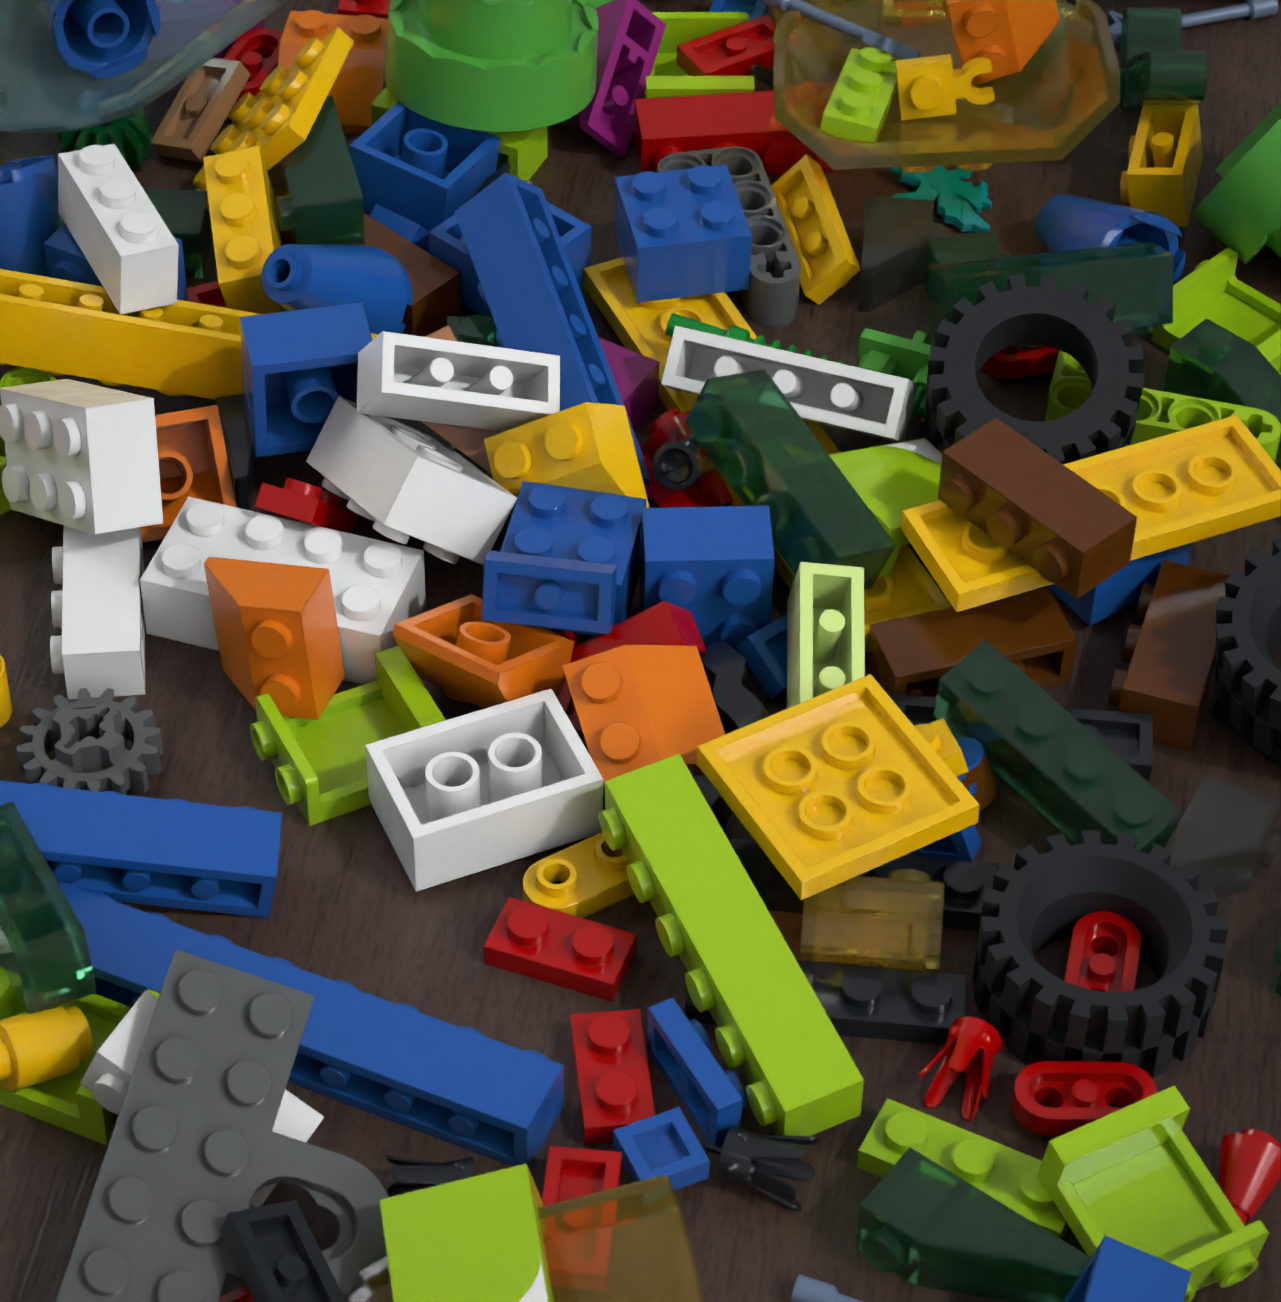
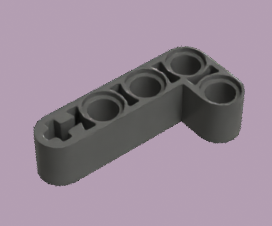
M723 147L679 152L662 158L657 165V172L689 169L700 165L716 166L727 164L752 234L749 289L739 290L746 312L753 322L768 328H778L793 322L798 315L800 263L758 154L744 147Z

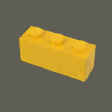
M260 146L203 157L218 283L226 307L258 314L284 312L267 296L262 285L264 263L268 256L281 246L274 191Z

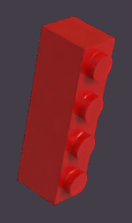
M834 87L634 99V148L639 173L657 172V165L660 160L670 154L723 147L751 149L761 158L767 175L785 174L806 154L819 163L823 171L857 169L859 145L818 135L822 115Z

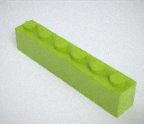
M678 753L605 781V810L598 813L603 836L613 851L621 848L629 862L626 866L628 879L639 902L645 903L650 901L658 916L655 919L657 933L666 953L670 957L679 955L688 971L685 973V982L695 1007L699 1012L709 1010L718 1026L715 1029V1037L724 1061L729 1068L733 1069L739 1066L749 1084L746 1086L747 1099L758 1123L761 1126L771 1124L777 1136H812L860 1116L864 1079L681 755Z

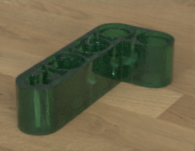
M1124 8L1121 25L1119 99L1122 110H1142L1143 104H1197L1204 100L1207 85L1206 53L1204 51H1181L1182 17L1180 8Z

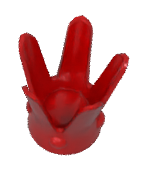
M960 1017L951 1023L945 1045L916 1075L919 1079L923 1078L945 1056L925 1094V1108L933 1109L937 1107L958 1076L964 1072L967 1073L962 1116L968 1122L974 1119L981 1094H983L984 1100H988L990 1068L994 1065L995 1057L1002 1048V1038L991 1024L976 1017Z

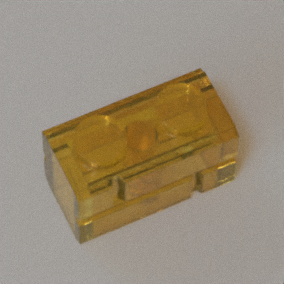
M900 869L890 872L888 879L861 877L860 874L804 899L800 961H820L938 972L941 955L944 883L930 882V876L922 871Z

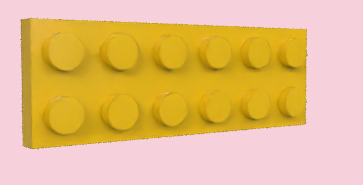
M1237 415L1063 464L1137 516L1130 561L1281 516V470ZM941 500L902 510L901 530L956 612L1054 584L1044 579L1036 569L1010 550L999 546L988 534L962 515L954 513Z

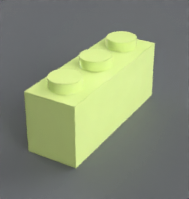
M800 562L787 600V709L865 677L864 567Z

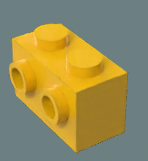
M1143 104L1136 136L1130 137L1128 169L1123 170L1121 174L1120 198L1122 204H1130V208L1158 213L1177 227H1188L1203 159L1198 104Z

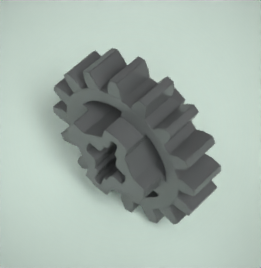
M87 688L80 689L78 700L68 702L60 694L54 696L55 710L49 712L41 708L34 709L32 711L34 725L21 726L19 730L22 744L17 746L20 771L24 773L25 782L28 784L46 783L55 787L97 792L115 791L127 795L126 791L130 788L145 793L149 789L147 775L160 774L161 771L160 755L163 754L161 730L155 726L153 711L149 709L139 712L138 699L133 695L124 699L121 703L115 702L114 689L107 688L102 693L100 699H91ZM127 740H130L133 744L131 750L125 748ZM51 749L55 751V758L52 761L48 758Z

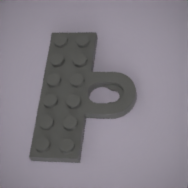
M175 949L55 1302H218L225 1280L245 1285L220 1230L229 1212L249 1209L250 1200L256 1192L265 1186L276 1183L293 1185L304 1191L314 1203L315 1208L324 1210L335 1219L338 1226V1238L333 1246L321 1252L345 1300L359 1293L376 1277L387 1261L380 1200L389 1198L381 1182L368 1168L350 1157L272 1132L315 998L314 995Z

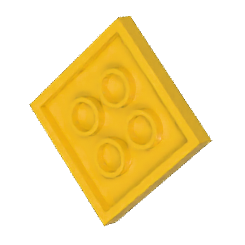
M339 27L321 41L316 37L311 38L296 54L293 65L288 69L283 65H279L264 80L260 87L261 91L257 95L253 96L247 92L234 104L228 114V118L232 120L231 125L218 135L210 149L216 155L260 146L267 171L306 140L354 41ZM203 166L193 180V183L198 188L187 208L205 222L210 218V210Z
M871 674L697 746L698 767L800 900H804L978 823L980 804Z

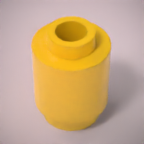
M52 1004L0 1020V1085L9 1092L74 1073L78 1070L80 1063L88 1061L92 1057L93 1038L86 1017L76 1006L63 1008L59 1004Z

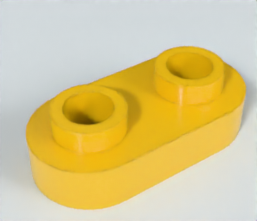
M601 832L532 864L527 869L523 878V901L584 918L634 894L626 869L629 862L621 848L613 851L609 847ZM557 881H562V882H564V883H561V884H553V883H555V882H557Z

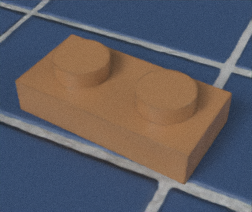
M204 56L197 58L152 138V146L160 156L196 162L203 161V157L207 154L251 75L243 64L235 60Z

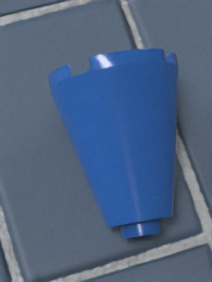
M45 0L56 50L67 65L73 69L76 68L89 73L91 77L103 79L123 75L141 64L148 55L147 47L154 35L156 38L158 37L161 28L159 7L155 0Z
M53 155L7 161L6 165L0 166V269L48 277L43 243L59 229L58 167Z
M1061 194L1051 198L1042 207L1036 219L1035 233L1037 239L1073 282L1075 280L1089 286L1088 301L1095 305L1104 295L1116 305L1114 322H1118L1126 317L1130 323L1140 320L1135 314L1143 312L1148 307L1153 308L1159 293L1168 285H1175L1180 280L1185 265V252L1179 249L1177 235L1182 236L1179 227L1158 213L1069 194Z
M286 244L278 247L268 256L262 270V285L265 293L284 312L362 302L371 333L380 334L382 331L402 334L406 327V324L401 322L406 304L412 306L413 292L409 276L396 257L380 248L367 245Z

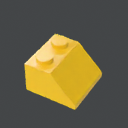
M584 402L483 439L493 480L517 498L523 481L643 498L647 499L646 508H650L625 405ZM514 504V506H513V508H512V510H511V512H510V515H511V516H512V514H513V510H514L515 504Z

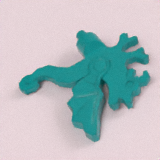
M932 156L930 166L934 170H929L924 165L908 160L905 165L892 161L889 171L901 175L900 183L914 188L918 186L916 192L898 193L888 199V203L883 207L882 215L889 221H898L902 217V208L925 209L931 207L937 201V213L944 217V223L955 225L961 232L971 231L977 235L987 236L991 226L976 213L980 214L982 208L990 210L993 202L987 198V183L980 180L975 187L970 181L964 182L960 180V178L970 179L972 169H964L963 165H959L958 169L947 171L945 167L948 165L949 158L938 159L936 156Z

